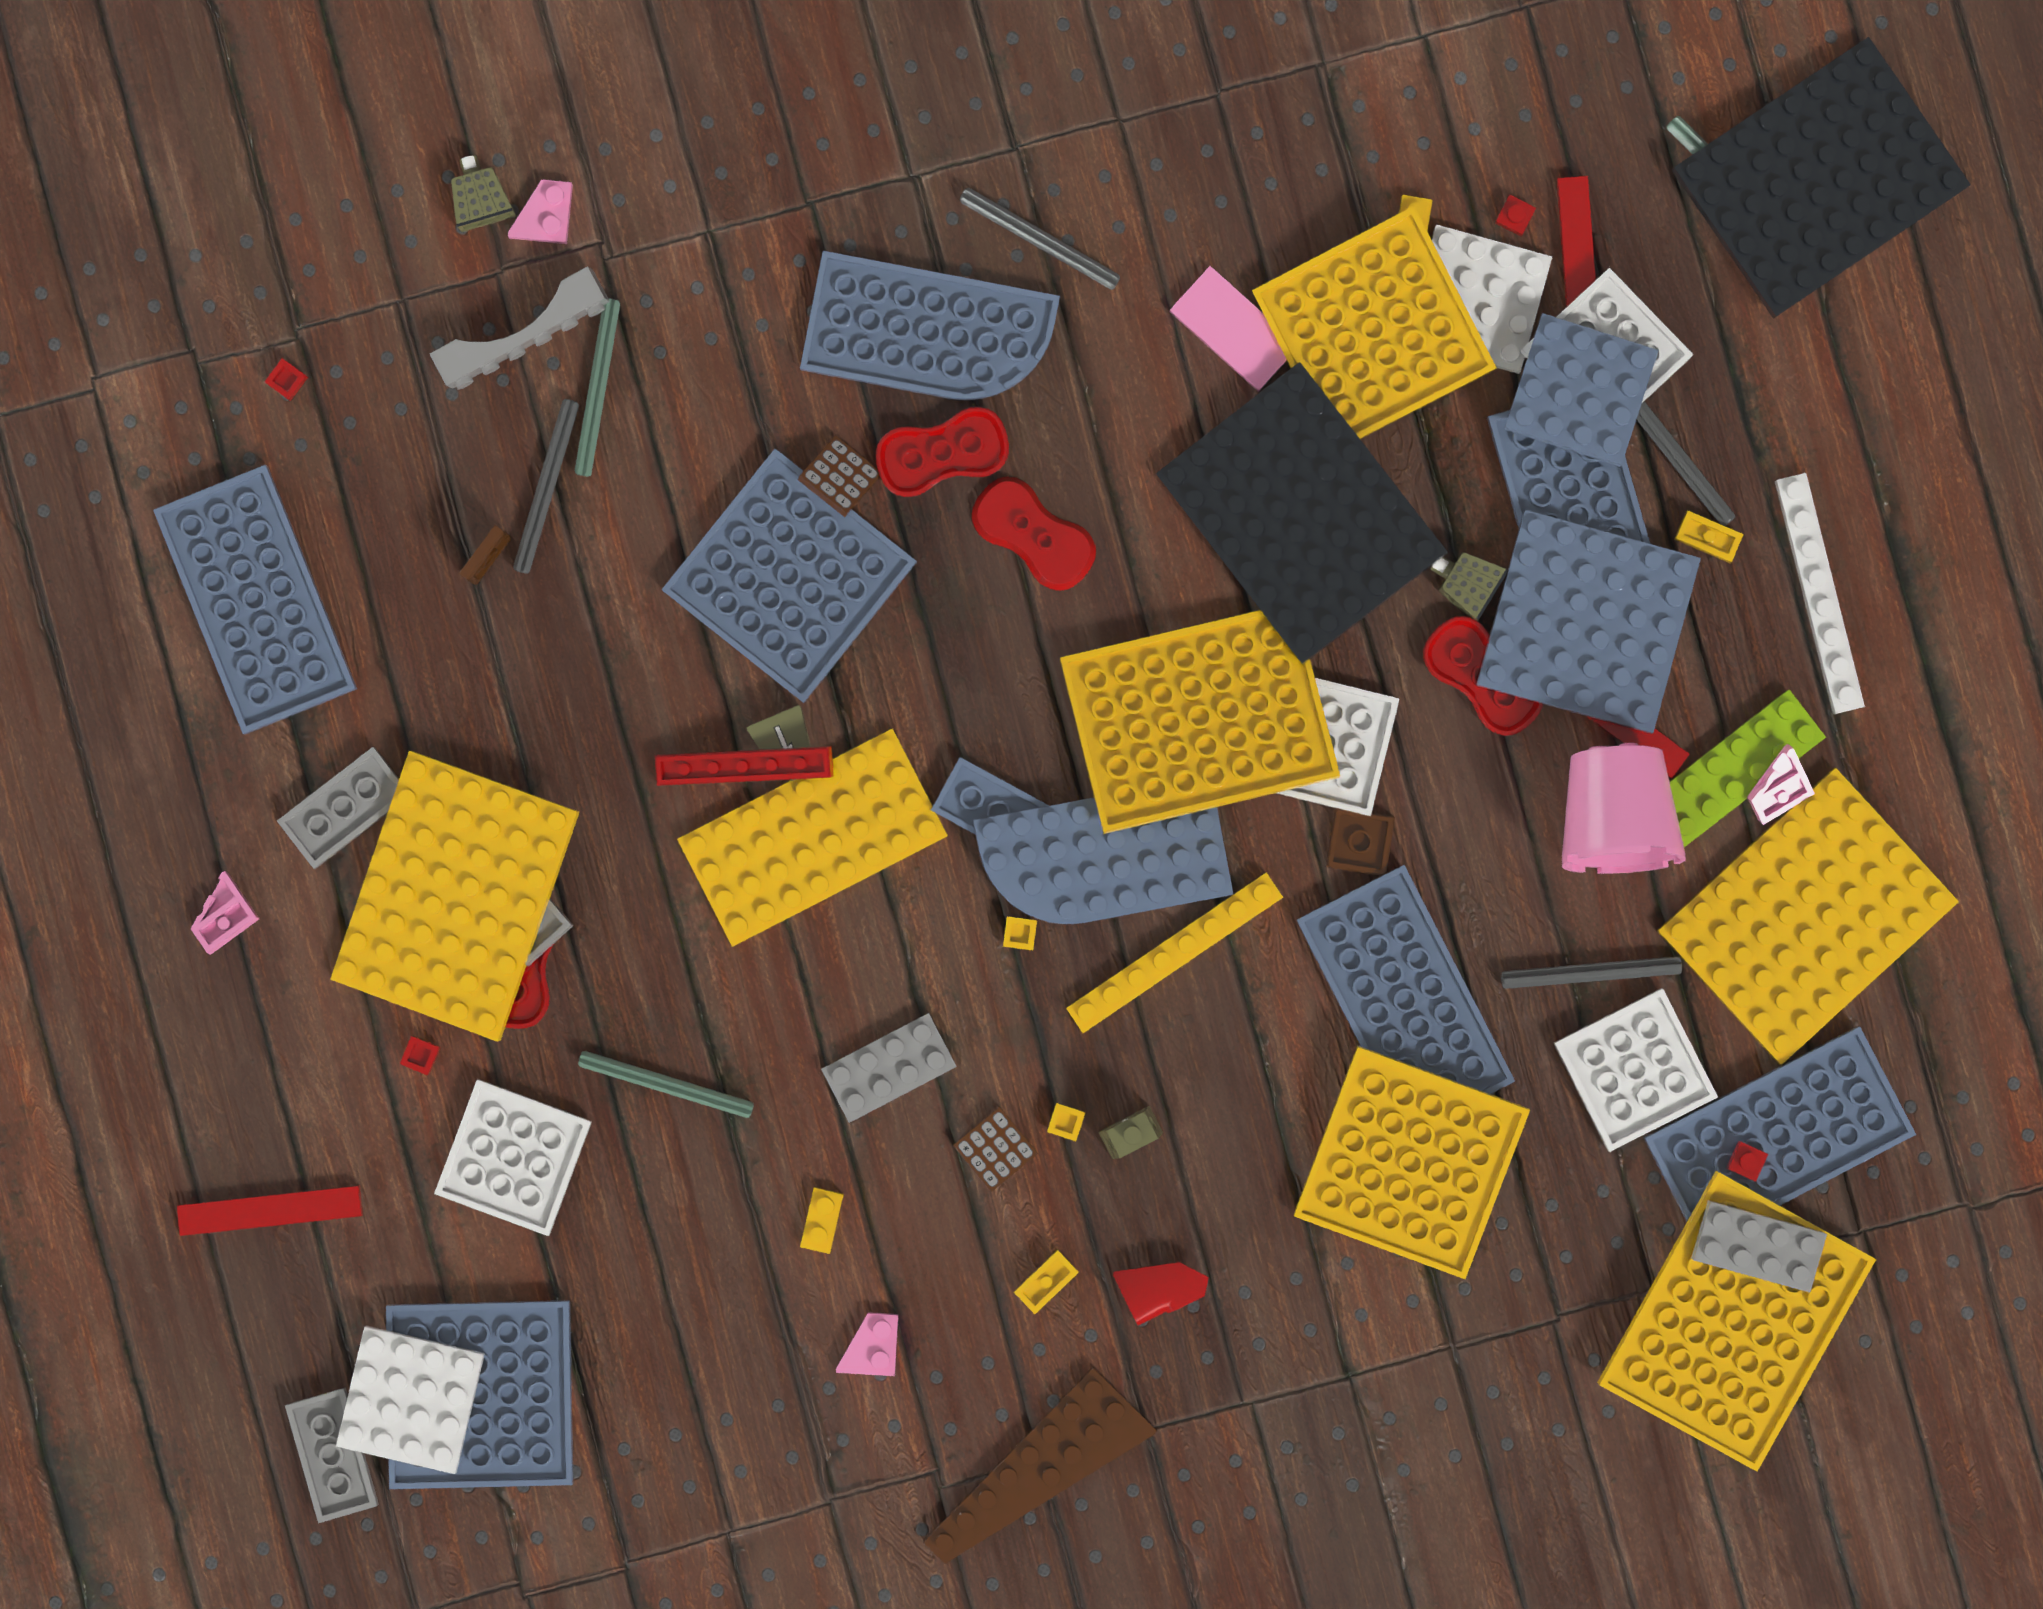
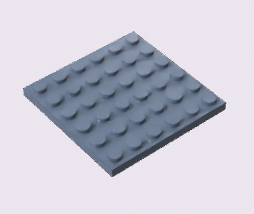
M774 449L662 588V591L801 702L805 703L917 561L853 510L846 517L842 516L798 481L803 470L778 450Z
M1524 510L1476 685L1652 734L1655 729L1701 558Z
M570 1300L386 1305L387 1331L485 1353L457 1473H447L389 1459V1489L573 1485Z

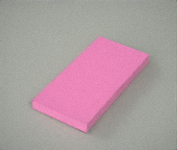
M1211 266L1206 269L1169 311L1258 392L1287 361L1264 314Z

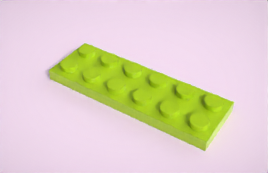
M1790 690L1782 693L1669 781L1684 847L1747 799V796L1784 746L1789 744L1793 747L1799 759L1826 738Z

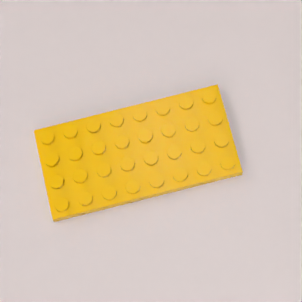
M893 728L834 758L833 777L789 781L677 839L732 947L948 836L937 814L931 811L933 806Z

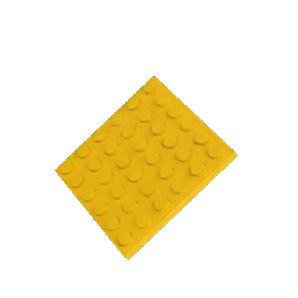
M1415 206L1252 290L1290 367H1294L1299 362L1303 365L1360 439L1497 369Z
M1357 1045L1296 1206L1294 1217L1466 1279L1530 1109Z

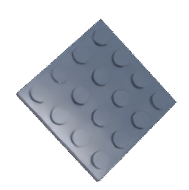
M1542 313L1504 429L1621 466L1659 350Z

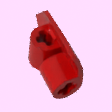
M1181 1262L1113 1272L1117 1285L1138 1326L1165 1312L1171 1313L1204 1297L1209 1279L1208 1276Z

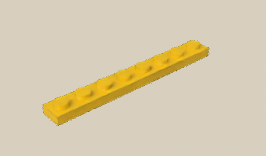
M1267 872L1075 1001L1066 1008L1082 1033L1086 1032L1282 899L1283 896Z

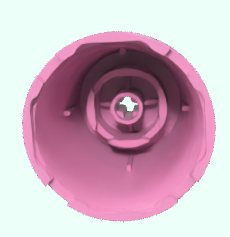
M1623 743L1619 746L1610 747L1593 746L1589 750L1581 751L1571 756L1562 851L1563 869L1583 873L1586 872L1585 867L1597 868V874L1631 873L1667 868L1668 861L1674 860V864H1680L1686 860L1664 754L1661 749L1638 746L1637 743Z

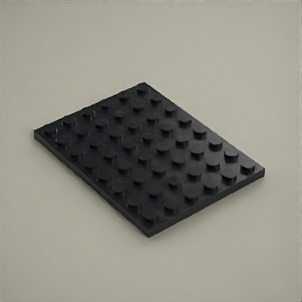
M1867 37L1672 169L1680 184L1773 319L1971 185L1870 37Z
M1300 362L1156 473L1302 664L1314 657L1448 554L1444 546Z

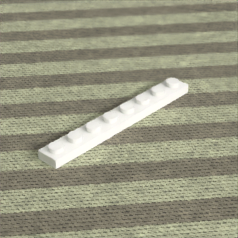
M1803 473L1778 479L1775 481L1833 715L1865 707L1807 474Z

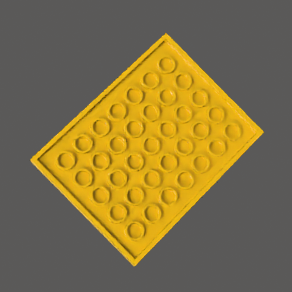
M1261 610L1060 657L1103 834L1340 777L1311 661L1308 660L1304 664L1300 662Z
M409 751L330 980L494 1041H500L579 811L420 753Z
M1833 768L1812 788L1815 793L1814 795L1787 810L1657 930L1662 938L1779 1065L1786 1062L1959 902L1837 768Z
M1715 1171L1597 1383L1749 1468L1758 1471L1876 1259L1722 1173ZM1708 1200L1825 1232L1827 1237L1810 1293L1691 1259Z

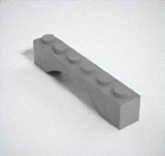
M587 266L562 280L546 310L533 323L520 332L503 339L488 342H468L455 339L430 353V356L446 386L452 389L456 387L457 390H460L474 382L472 378L480 373L488 375L499 369L500 362L508 358L512 361L523 356L526 353L525 349L533 344L540 346L552 339L551 334L562 329L565 332L579 324L577 320L588 314L589 317H593L605 310L604 305L610 301L595 272Z

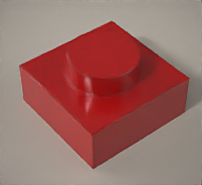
M1509 194L1495 224L1522 236L1536 208Z
M281 358L264 383L291 401L308 377Z
M411 1036L400 1064L428 1076L441 1047Z
M1738 1141L1726 1169L1756 1182L1768 1154Z

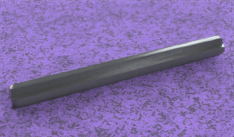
M966 188L963 191L960 202L1110 290L1117 286L1120 280L1119 274L971 188Z
M570 399L562 401L513 565L515 571L528 574L532 566L579 408V404Z
M1644 401L1641 404L1636 419L1637 422L1716 521L1726 526L1735 518L1734 512Z
M1674 956L1510 970L1502 972L1501 982L1503 988L1509 989L1674 975L1681 973L1682 963L1680 957Z

